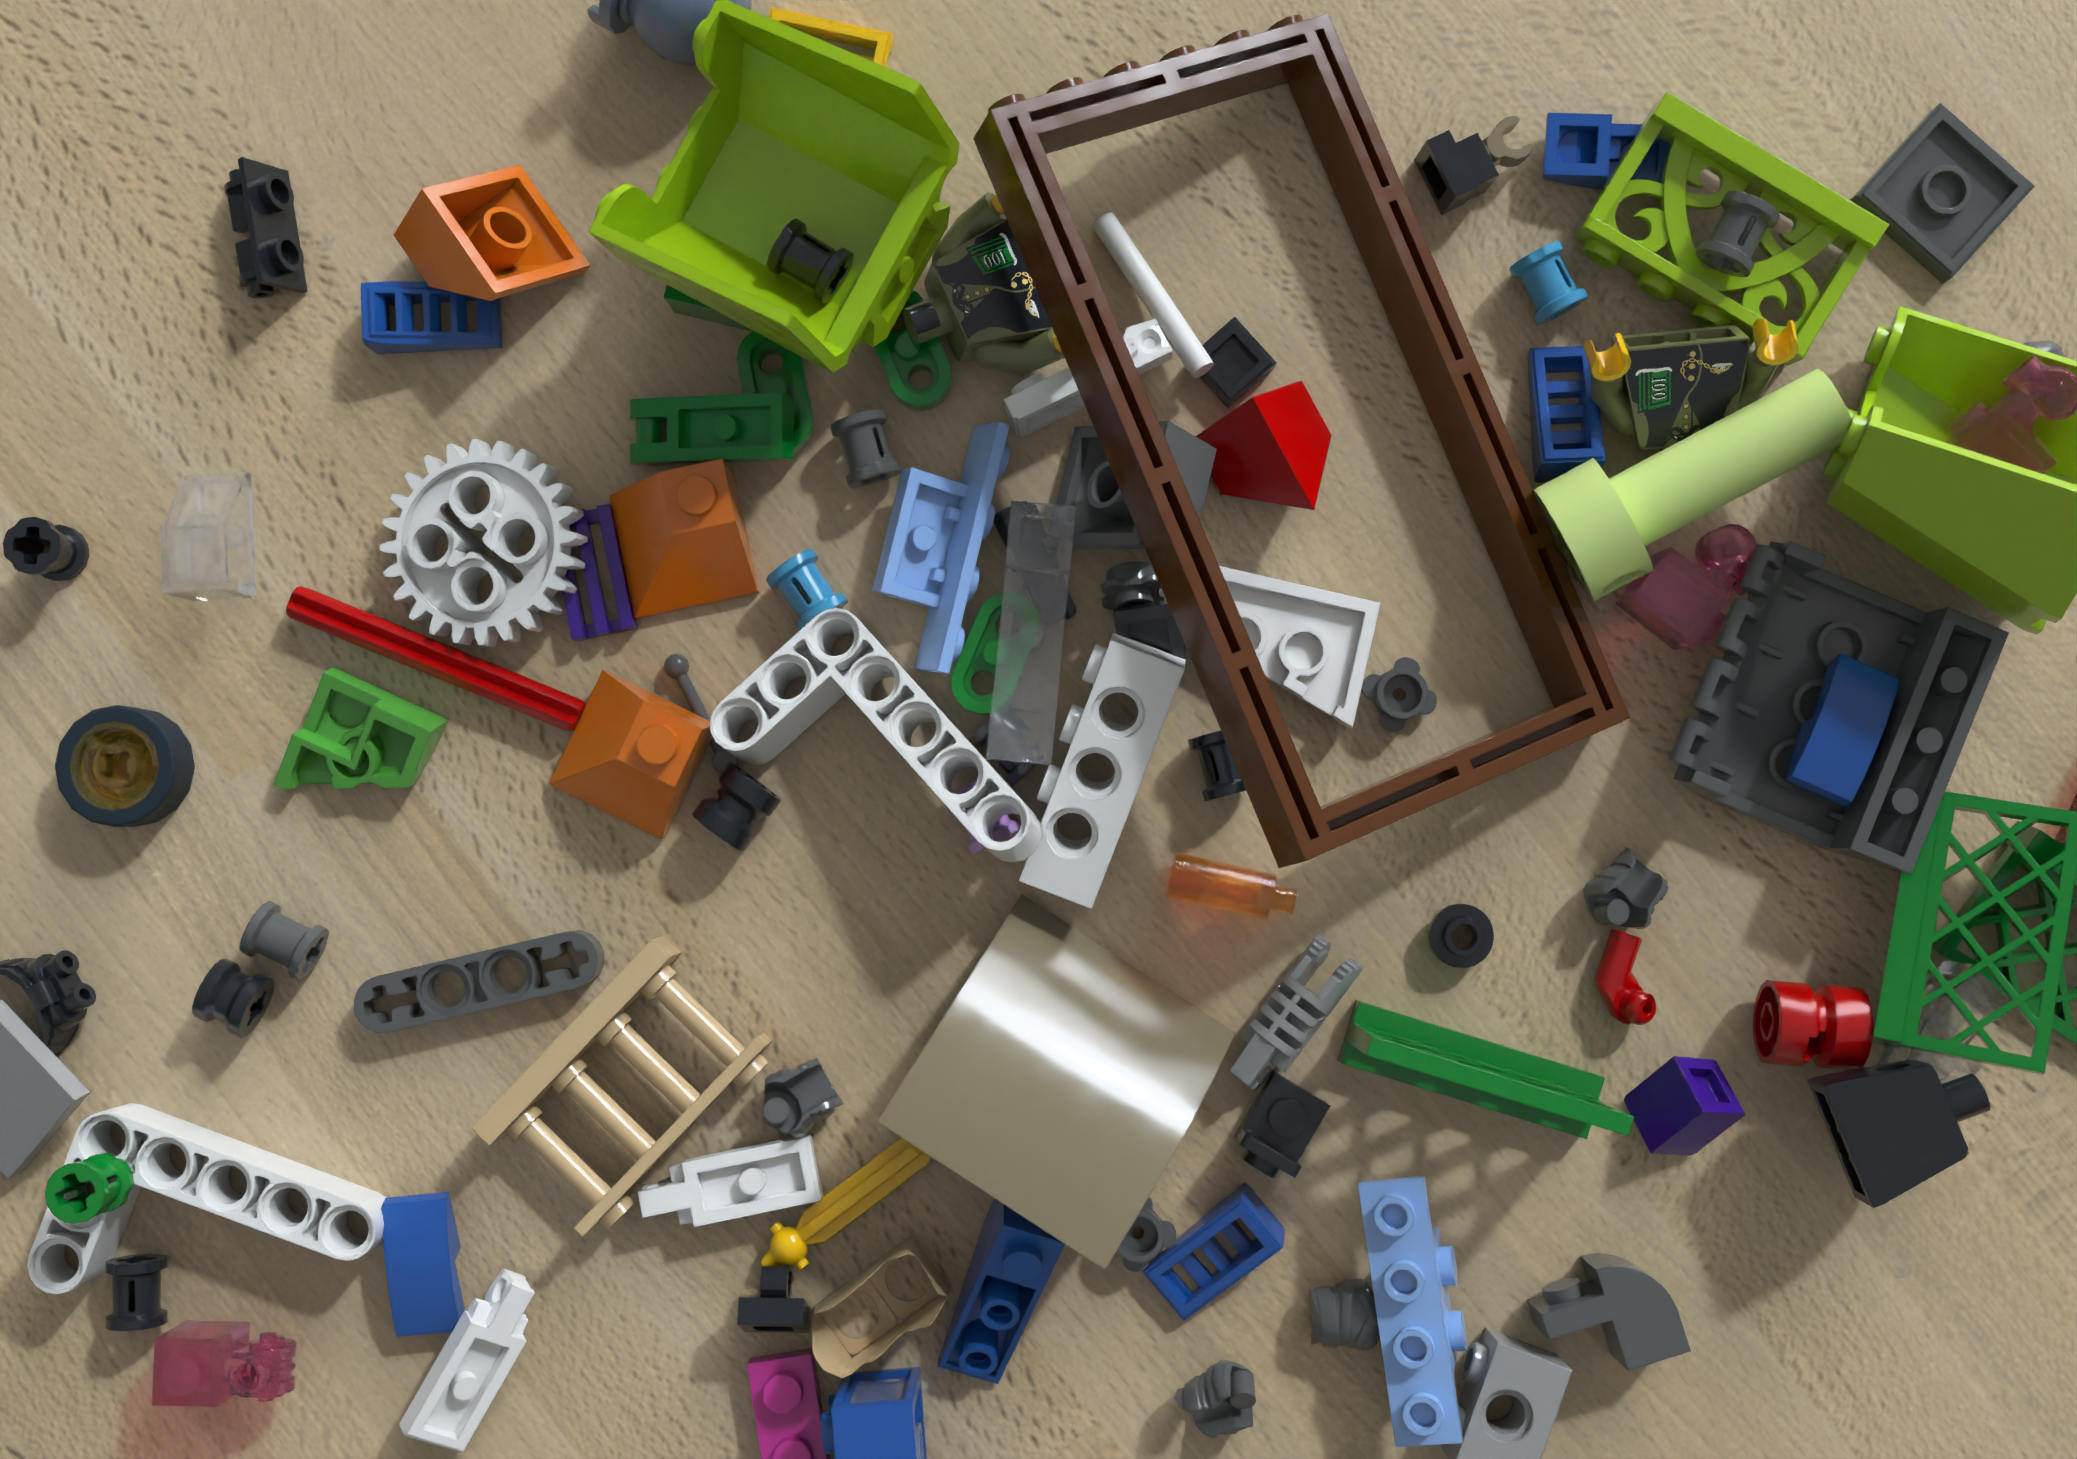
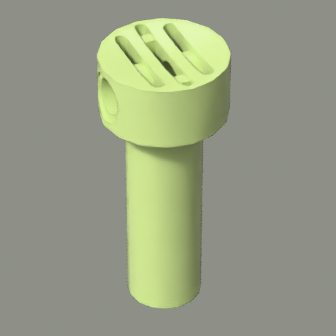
M1817 368L1611 478L1607 477L1600 465L1592 458L1565 474L1537 487L1533 492L1564 557L1591 601L1594 602L1619 587L1654 571L1645 547L1646 545L1839 446L1851 416L1831 380L1823 371Z

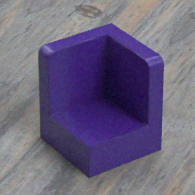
M1673 1056L1624 1098V1102L1630 1114L1634 1116L1633 1120L1651 1154L1693 1155L1746 1115L1717 1061L1713 1059Z

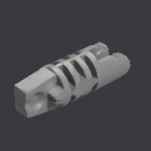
M1317 934L1284 977L1281 984L1275 989L1259 1013L1240 1036L1247 1043V1046L1229 1071L1248 1088L1257 1090L1275 1067L1284 1073L1287 1071L1364 968L1352 958H1349L1347 961L1345 960L1343 964L1337 967L1319 994L1315 995L1305 985L1325 961L1332 946L1331 942L1320 934Z

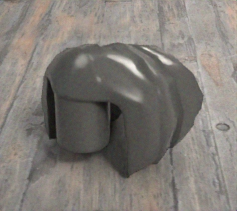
M1626 847L1613 861L1610 868L1601 870L1585 884L1583 893L1587 908L1597 923L1645 929L1651 924V915L1655 910L1654 906L1663 900L1668 891V881L1660 874L1644 866L1635 858V853Z
M817 1058L800 1064L795 1069L785 1068L777 1070L776 1073L770 1074L765 1079L764 1121L769 1126L794 1139L803 1138L814 1127L815 1122L826 1120L834 1113L836 1107L843 1105L841 1098L834 1090Z
M1345 1279L1336 1283L1333 1287L1322 1286L1309 1290L1312 1313L1311 1345L1321 1343L1323 1346L1331 1348L1346 1345L1348 1348H1356L1357 1350H1369L1378 1343L1380 1335L1374 1293L1362 1279Z
M1221 1360L1207 1368V1372L1202 1373L1200 1376H1195L1187 1382L1184 1388L1177 1389L1174 1397L1177 1404L1187 1413L1193 1415L1196 1427L1209 1438H1216L1217 1435L1236 1434L1240 1430L1253 1426L1252 1406L1256 1403L1254 1375L1249 1369L1237 1362Z

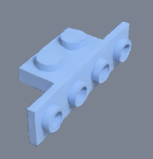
M998 421L973 426L960 482L912 467L903 468L901 471L872 592L929 608L914 669L949 674L951 664L961 654L965 637L961 623L966 603L974 596L979 583L980 572L976 562L981 541L989 535L994 522L995 510L991 504L996 480L1003 475L1009 461L1010 448L1006 443L1010 427L1008 424Z
M1425 1176L1359 1181L1358 1189L1395 1446L1407 1447L1462 1443L1463 1437L1453 1372L1458 1356L1457 1351L1467 1350V1337L1462 1310L1451 1311L1448 1286H1455L1458 1282L1453 1246H1442L1439 1227L1432 1228Z

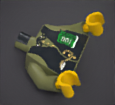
M988 192L954 221L938 243L932 254V264L924 280L925 290L929 299L904 308L902 312L903 320L911 340L916 345L946 335L952 351L959 362L976 361L982 368L1016 375H1026L1065 357L996 194Z
M1757 319L1753 323L1755 342L1751 346L1750 338L1735 324L1623 336L1621 333H1616L1611 337V348L1603 352H1596L1592 340L1584 343L1583 349L1590 366L1592 400L1614 430L1630 435L1639 449L1660 448V451L1757 401L1770 382L1778 365L1788 362L1798 352L1799 345L1795 323L1789 320L1782 332L1770 335L1767 319Z

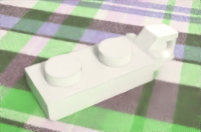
M1156 318L1126 328L1123 339L1139 375L1172 359V348ZM1069 368L1048 378L1044 374H1037L1026 378L1013 387L1011 396L1004 399L1007 420L1016 437L1020 436V438L1085 407Z
M811 1133L799 1139L790 1137L685 1159L682 1163L669 1167L671 1180L642 1187V1191H638L643 1218L677 1211L680 1225L693 1223L694 1227L822 1200L823 1197Z
M502 1268L487 1290L485 1300L475 1298L468 1306V1311L464 1310L399 1423L404 1436L457 1452L464 1451L527 1342L523 1332L528 1323V1318L523 1313L535 1293L530 1288L524 1275Z

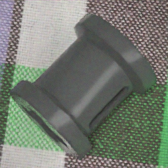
M1728 191L1721 202L1724 212L1710 239L1699 244L1696 255L1702 262L1722 273L1736 277H1748L1754 268L1751 257L1766 228H1773L1780 215L1774 206L1757 196L1739 191Z
M882 409L852 414L830 424L832 436L840 437L850 471L846 475L847 484L850 488L871 485L901 473L899 463L892 460L882 425L886 422L887 418L885 411Z
M268 901L260 906L247 924L240 941V951L249 957L262 954L289 968L288 974L290 977L299 981L303 980L318 963L325 950L329 931L321 925H315L313 928L306 927L281 914V907L276 903Z

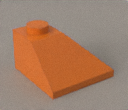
M521 165L422 188L393 235L429 287L488 301L586 273L591 266Z
M723 458L661 471L609 495L634 618L640 619L759 593L735 473Z
M602 670L549 784L660 839H664L713 737L710 730V721L607 670Z

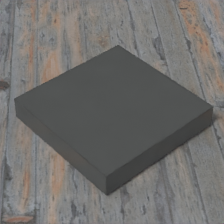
M1939 103L1915 127L1850 201L1887 222L1889 226L1885 233L1943 284L1961 269L2035 186L1946 107Z

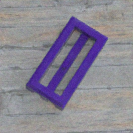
M604 504L597 506V509H580L583 511L584 516L569 526L570 529L575 528L576 533L588 538V542L579 545L581 560L586 563L583 570L594 624L586 625L576 570L567 569L565 578L577 588L575 593L562 592L571 639L577 642L638 629L632 609L612 506ZM600 523L619 616V619L610 621L590 528L591 524Z

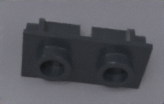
M244 157L239 158V169L229 172L230 181L225 183L224 189L225 194L228 196L233 231L239 233L249 231L250 238L235 243L240 271V285L247 288L250 298L271 297L275 294L274 287L299 293L308 292L303 266L304 256L300 247L294 210V194L290 185L289 172Z

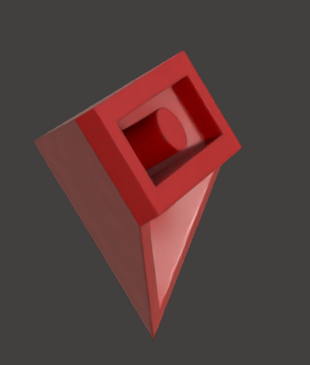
M1302 380L1250 398L1196 436L1217 449L1210 479L1220 496L1228 495L1315 510L1332 435Z

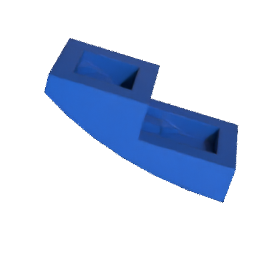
M1547 113L1542 178L1559 183L1602 190L1642 124L1612 123V114ZM1656 137L1630 180H1651L1661 183L1663 166L1670 144L1660 138L1657 140L1658 137Z
M1842 653L1829 662L1814 716L1800 728L1786 780L1845 807L1850 804L1865 777L1879 745L1895 700L1900 679Z
M440 1192L387 1197L382 1204L384 1221L383 1243L388 1292L396 1336L452 1332L465 1307L455 1264L461 1246L450 1193Z

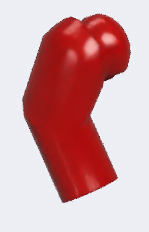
M1611 929L1595 974V987L1611 1016L1629 1025L1632 1023L1635 1025L1647 1024L1656 1013V1000L1652 994H1646L1631 972L1642 939Z

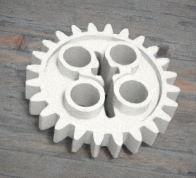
M472 439L468 453L464 448L451 443L446 447L447 463L430 455L424 457L425 467L429 474L425 478L410 472L404 475L408 484L413 489L409 497L401 494L391 495L390 499L402 509L400 518H383L382 524L397 533L396 540L380 545V551L397 555L398 562L383 571L384 577L404 580L405 583L396 591L393 597L396 601L416 602L409 618L413 621L424 623L431 620L430 634L447 637L452 632L453 643L471 645L474 638H476L480 646L495 647L498 634L504 641L517 643L521 639L520 624L527 630L536 632L543 630L539 611L543 610L556 615H560L563 612L559 603L554 598L558 590L566 593L576 592L577 588L565 578L567 569H584L586 563L570 556L571 547L588 542L587 536L570 531L569 525L578 521L584 514L580 509L562 505L572 495L574 490L563 483L552 484L558 470L545 463L536 466L538 455L523 448L515 454L513 445L497 440L491 450L488 443L479 439ZM484 485H488L490 490L489 503L483 511L477 513L474 505L475 496L479 489ZM450 505L455 515L461 519L460 521L466 527L484 532L485 534L482 538L484 544L499 557L512 563L523 574L522 581L517 583V579L501 560L483 555L482 553L485 549L483 543L468 530L455 524L445 514L446 506ZM532 526L535 533V542L531 551L522 556L518 548L519 537L526 528ZM445 532L449 541L448 550L437 561L434 555V543L438 536ZM489 573L493 581V590L489 599L481 603L477 594L478 584Z

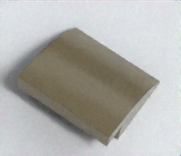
M1021 894L877 1122L1105 1270L1181 1142L1221 1065L1235 1032Z

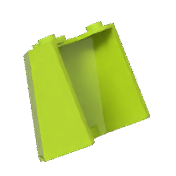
M716 0L707 18L702 20L697 26L692 41L696 66L713 86L702 107L698 108L692 115L688 125V132L671 163L666 165L661 171L652 197L650 198L642 189L631 184H622L616 187L600 201L595 219L588 232L618 259L834 373L847 365L850 352L854 347L862 342L874 347L888 337L948 227L951 206L940 202L943 183L948 173L957 165L960 143L922 84L917 80L731 1ZM795 218L805 223L807 233L837 251L843 247L854 254L852 266L842 286L832 299L825 304L814 298L813 289L785 272L777 275L770 271L767 266L768 256L775 241L785 226Z
M1899 306L1890 328L1881 325L1876 327L1865 353L1863 362L1872 364V369L1856 410L1848 409L1851 420L1841 444L1831 450L1822 474L1833 479L1827 504L2020 629L2037 635L2043 631L2047 620L2056 623L2063 618L2077 593V361Z

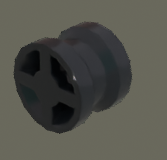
M227 958L221 959L214 964L200 984L192 1005V1014L194 1017L205 1022L217 1019L226 1023L229 1033L240 1038L246 1037L254 1030L266 1012L274 992V981L262 974L250 977L241 972L238 963Z

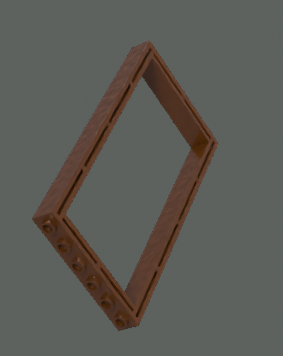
M1329 13L1303 20L1301 15H1292L1278 21L1262 33L1250 36L1248 30H1239L1223 37L1214 46L1196 51L1192 45L1183 46L1167 53L1159 62L1140 67L1137 61L1126 62L1111 69L1100 79L1083 83L1080 77L1066 79L1051 87L1044 95L1025 99L1023 94H1013L998 100L989 107L988 115L973 140L1278 868L1308 861L1630 719ZM1285 83L1289 85L1553 704L1548 709L1321 807L1046 155Z

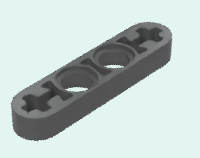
M582 930L566 931L379 975L365 981L359 987L354 998V1012L358 1021L366 1029L375 1033H389L572 990L593 982L599 976L604 966V950L600 942L592 934ZM572 941L575 951L586 950L588 962L579 966V977H574L572 969L565 967L544 973L550 985H542L543 966L534 951L536 947L542 948L541 960L566 954L568 949L567 942ZM503 957H517L527 968L526 983L517 992H508L497 984L495 968ZM445 970L457 973L465 984L464 997L454 1007L441 1004L433 993L435 978ZM413 976L417 977L416 986L411 979ZM382 986H385L388 995H397L416 990V997L419 1001L393 1009L391 1011L392 1021L389 1020L386 1011L376 1012L373 1006V1000L383 996ZM420 1006L425 1012L424 1015L419 1014Z

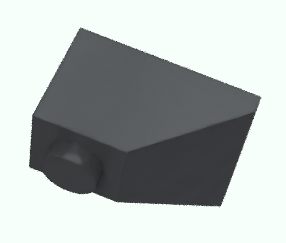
M1158 421L1195 510L1198 513L1204 507L1217 449L1170 421ZM1076 426L1046 546L1055 550L1145 549L1094 426Z

